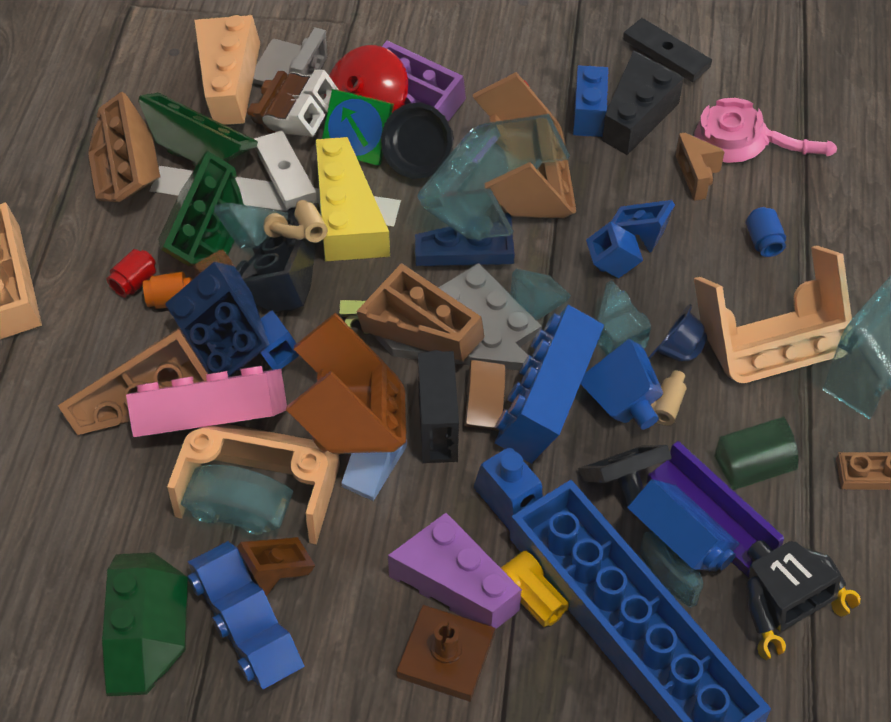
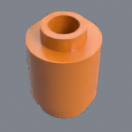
M182 271L151 276L150 280L143 281V293L147 307L155 306L156 309L167 308L165 303L190 283L192 278H186Z

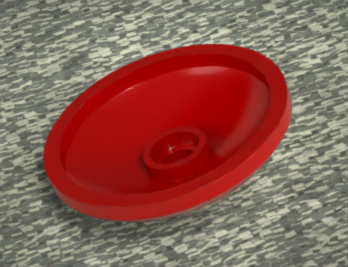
M365 45L355 48L345 54L335 64L329 74V77L339 90L394 103L393 111L403 106L408 93L406 69L402 61L393 52L384 47Z

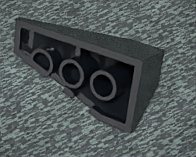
M313 203L320 214L319 203ZM296 207L288 209L283 215L288 225L299 226L294 215ZM280 236L276 238L270 237L264 243H257L252 250L255 255L249 261L242 260L236 266V269L252 292L255 304L269 311L273 310V312L282 310L293 311L304 306L311 288L316 242H310L306 238L290 239Z

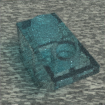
M613 280L607 282L598 321L604 324V328L597 343L607 355L628 339L642 345L643 348L648 347L651 331L649 319L644 313H640L631 303L629 295L624 290H620Z

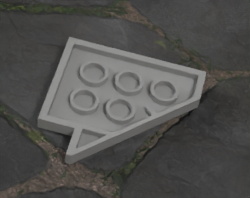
M479 263L438 287L482 317L484 339L464 361L454 359L455 364L470 365L471 360L504 364L505 369L520 371L528 357L520 347L534 339L538 331L542 329V326ZM373 335L393 357L418 360V353L429 352Z

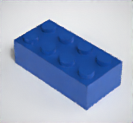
M569 304L559 315L554 313L550 317L545 329L538 331L531 344V347L535 349L533 355H529L519 371L523 378L521 383L517 382L508 396L507 400L512 403L509 410L505 409L496 423L495 428L500 431L494 442L495 444L504 449L508 447L513 448L524 460L532 463L560 435L604 324Z

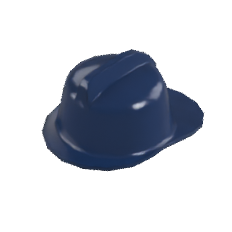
M691 304L679 315L663 342L648 357L649 360L655 353H659L676 361H690L701 353L707 341V335L704 332V325L690 312L692 309Z

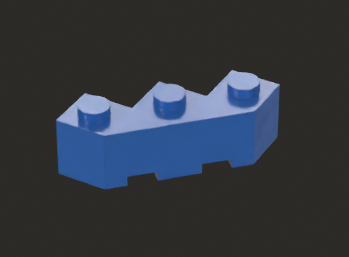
M227 541L188 561L192 574L187 576L189 583L197 596L201 594L204 596L215 616L212 617V621L221 638L227 636L240 658L237 663L247 682L254 680L262 689H265L305 667L290 633L278 623L264 590L252 581L237 547Z

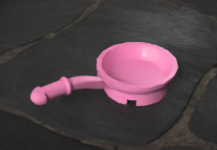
M739 98L717 100L716 106L711 108L708 105L703 110L701 119L694 132V137L723 149L725 152L723 162L725 163L743 162L754 158L765 149L769 142L785 149L803 152L804 155L810 153L831 156L837 151V146L831 141L818 142L808 141L807 139L802 141L769 130L763 122V115L758 108L757 112L753 108V103Z

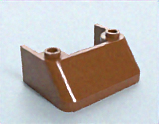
M335 312L294 346V350L317 372L318 382L286 407V411L312 435L314 443L323 452L329 451L333 454L395 452L406 443L405 388L398 376Z

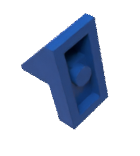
M672 200L621 206L611 222L633 235H639L648 251L652 252L666 229L675 204Z

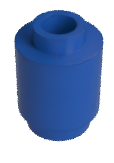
M766 207L753 210L745 223L756 251L760 252L764 257L780 254L786 248V235L777 212Z

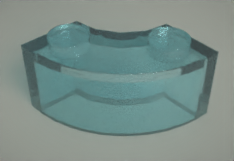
M206 465L195 468L180 505L191 511L192 516L199 521L233 524L242 527L251 534L259 535L280 528L293 490L268 476L248 469L227 465Z

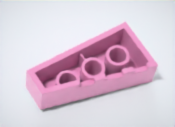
M262 366L241 369V375L228 377L227 371L206 374L207 381L195 383L193 382V377L171 380L172 386L159 388L158 382L137 385L138 392L126 395L133 437L265 418L286 411L287 407L281 369L263 371Z

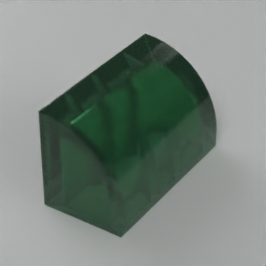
M784 416L720 436L714 455L732 490L798 469L799 463L796 441Z

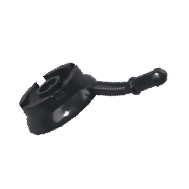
M421 102L405 104L393 111L385 122L381 135L382 152L388 165L398 174L412 179L438 175L444 189L453 200V205L457 206L467 219V223L472 226V221L482 219L480 213H477L467 200V196L460 191L449 171L445 168L452 154L454 140L453 131L446 117L434 106Z

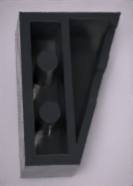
M633 50L606 112L602 141L628 155L679 104L684 77Z

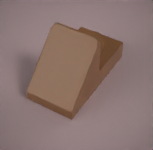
M680 133L676 158L693 200L706 199L708 187L713 182L712 173L720 172L725 152L723 149L690 134Z

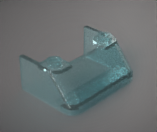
M549 114L481 124L466 134L419 191L417 197L425 210L468 239L481 240L488 237L511 236L514 231L491 188L485 189L484 183L528 162H531L538 169L542 163L568 160L570 154Z
M891 276L847 325L841 336L823 387L824 391L868 419L873 417L883 393L887 389L891 391Z

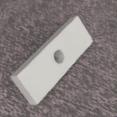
M279 131L254 138L258 141L255 150L286 209L296 206L300 200L307 202L316 200V191L284 132Z

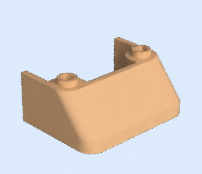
M820 246L811 247L816 279L804 282L796 289L793 299L795 311L736 327L734 314L725 306L723 287L702 277L694 278L700 320L705 327L704 332L724 372L729 378L739 383H748L837 358L851 350L854 344V331L842 253Z
M231 424L205 426L192 431L186 436L167 486L175 517H183L202 463L217 460L293 475L301 483L314 485L305 514L309 543L317 544L340 467L339 454H333L329 451L323 452L311 439Z

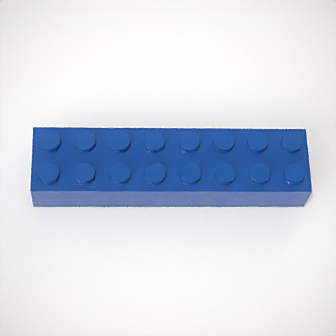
M569 480L511 516L510 540L520 552L527 551L535 557L543 569L544 577L569 602L568 610L661 722H766L771 711L770 706L572 480Z

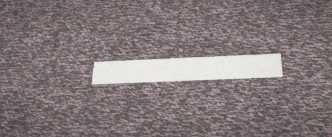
M159 166L160 178L153 182L150 192L179 195L193 171ZM242 177L235 178L240 188L244 205L282 211L290 209H286L273 182ZM314 188L316 200L310 203H319L321 216L320 189ZM374 196L386 225L394 226L401 200Z

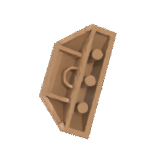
M123 92L117 94L98 109L97 118L99 120L93 130L88 151L95 197L99 201L121 202L137 194L160 178L152 132L128 96Z

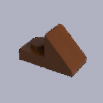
M298 537L240 542L237 546L256 584L264 590L266 596L280 578L306 576L315 567L314 562Z

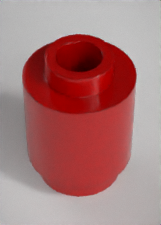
M133 249L110 270V275L106 279L107 283L121 297L125 298L129 294L133 295L143 286V281L150 280L151 276L156 274V261L147 251Z

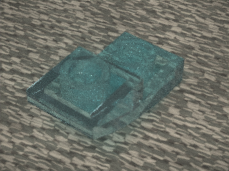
M652 530L643 533L640 553L650 570L679 601L689 608L697 606L701 590L703 589V580L700 572L692 569L681 558L674 560L673 550Z

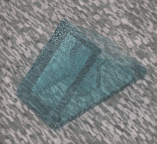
M235 203L215 205L214 209L215 214L240 249L257 247L268 237L263 229V224L269 214L278 213L284 216L286 220L288 217V212Z
M517 268L512 273L511 296L536 321L567 302L571 297L550 275Z

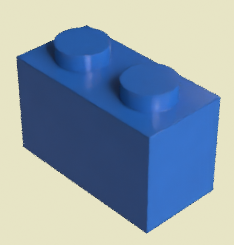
M578 65L573 135L603 137L605 115L607 112L608 67Z

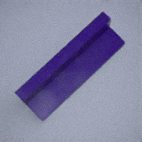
M679 441L675 442L670 450L672 459L665 461L651 472L647 477L646 483L648 484L653 479L678 486L740 544L733 551L736 553V556L732 563L749 578L750 565L753 563L747 555L749 548L756 541L764 540L775 550L782 546L784 541L783 535Z

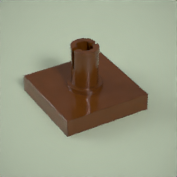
M423 605L398 666L397 678L471 702L495 636V627Z

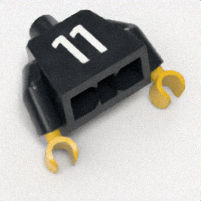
M759 540L747 552L748 557L753 561L750 565L749 580L746 583L748 608L756 632L761 633L763 637L757 649L759 655L765 660L771 658L767 647L768 642H772L776 646L778 655L783 654L786 649L785 641L780 636L774 635L773 629L776 628L779 632H782L831 603L834 613L841 617L850 614V609L845 604V600L852 609L860 604L861 598L856 591H846V582L829 555L804 548L796 541H789L773 550L764 540Z

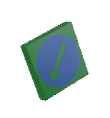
M332 89L322 139L348 137L357 160L381 165L383 158L381 135L385 122L392 114L394 103Z

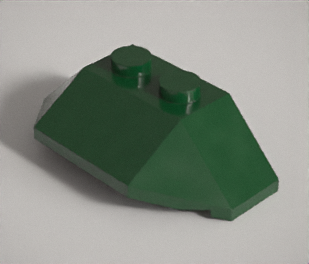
M159 92L139 96L138 102L155 142L166 147L167 152L172 155L184 156L192 160L194 166H197L207 150L227 162L257 147V140L198 113Z
M208 150L204 153L181 189L158 238L160 250L189 267L211 265L213 262L224 263L246 215L241 191L235 179L237 177L235 167Z
M154 552L116 554L107 569L102 634L107 696L147 695L155 686L154 683L169 670L186 650L189 580L186 575Z

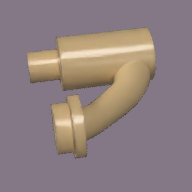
M305 200L297 202L294 212L299 226L288 225L286 218L278 213L269 214L263 224L265 233L273 238L283 236L290 239L306 238L310 242H319L326 237L328 232L327 226L315 205Z
M674 370L670 378L663 380L661 385L663 395L651 404L659 417L657 421L659 424L672 425L675 422L686 391V385L683 382L685 374L681 371Z

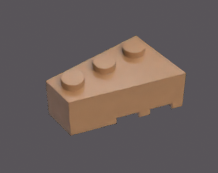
M402 263L356 311L363 332L429 352L434 350L442 352L454 351V359L464 361L485 337L482 317Z

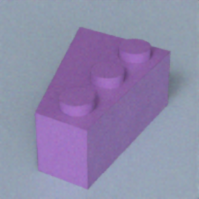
M387 40L382 47L393 52L402 61L407 72L408 93L404 105L421 102L434 106L449 121L466 99L463 76Z
M447 513L443 514L388 555L390 578L397 582L402 580L418 589L419 594L430 599V597H433L450 607V611L461 617L495 627L496 630L520 611L522 589Z

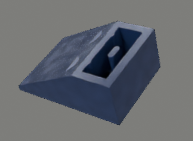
M213 262L165 303L208 374L227 371L228 377H231L269 346L252 292L235 266Z

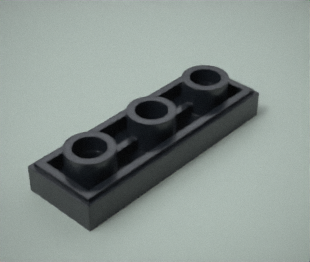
M644 18L639 19L623 33V40L691 82H694L711 67V58Z

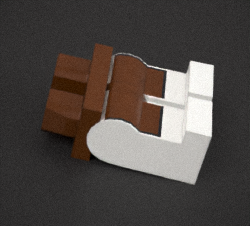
M314 70L312 75H301L295 72L287 74L285 71H278L273 80H265L261 87L262 99L259 103H251L247 114L254 123L262 124L268 133L272 134L283 131L284 134L313 137L325 117L324 112H328L332 89H339L325 70ZM326 94L324 100H322L320 95ZM313 118L311 123L308 124L306 119Z

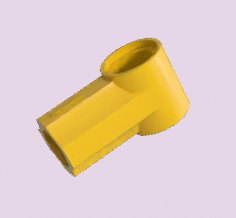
M522 551L501 567L522 589L520 603L543 627L552 626L568 610L569 602L544 577L542 567L529 552Z

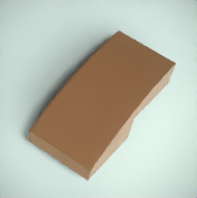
M476 360L470 361L464 426L499 431L495 426L503 413L505 390L504 364Z

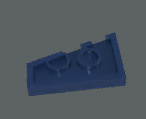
M509 213L500 214V220L487 223L484 218L472 221V226L462 229L449 226L415 234L416 266H465L478 263L480 265L514 264L515 252L512 221Z

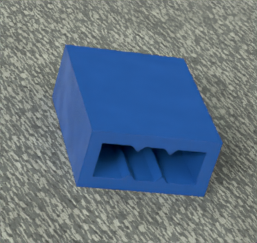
M651 479L628 506V509L692 569L715 572L718 569L724 570L736 556V553L733 551L740 543L674 484Z

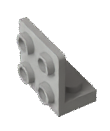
M314 27L310 36L303 40L302 45L272 39L256 65L253 83L263 85L265 80H273L278 71H285L287 74L295 72L301 75H312L314 70H320L328 57L326 30Z

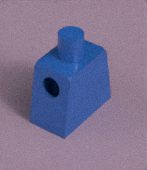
M628 339L584 374L581 385L612 418L623 423H627L634 418L642 430L653 426L659 420L651 404L662 397L663 390L642 345Z
M510 447L480 465L474 489L510 531L511 516L543 497L542 483L523 461L522 456Z

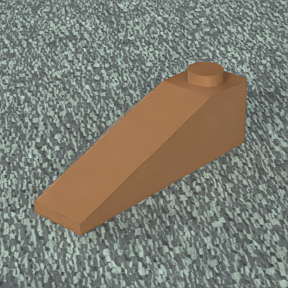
M179 327L60 403L58 407L76 434L80 435L129 422L130 416L126 395L138 392L137 385L158 382L159 388L172 386L171 380L185 377H193L194 383L207 381L206 374L208 372Z

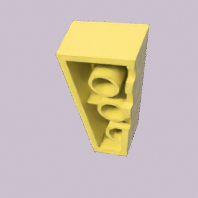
M348 137L316 139L321 217L328 229L327 235L323 239L325 261L390 257L389 230Z

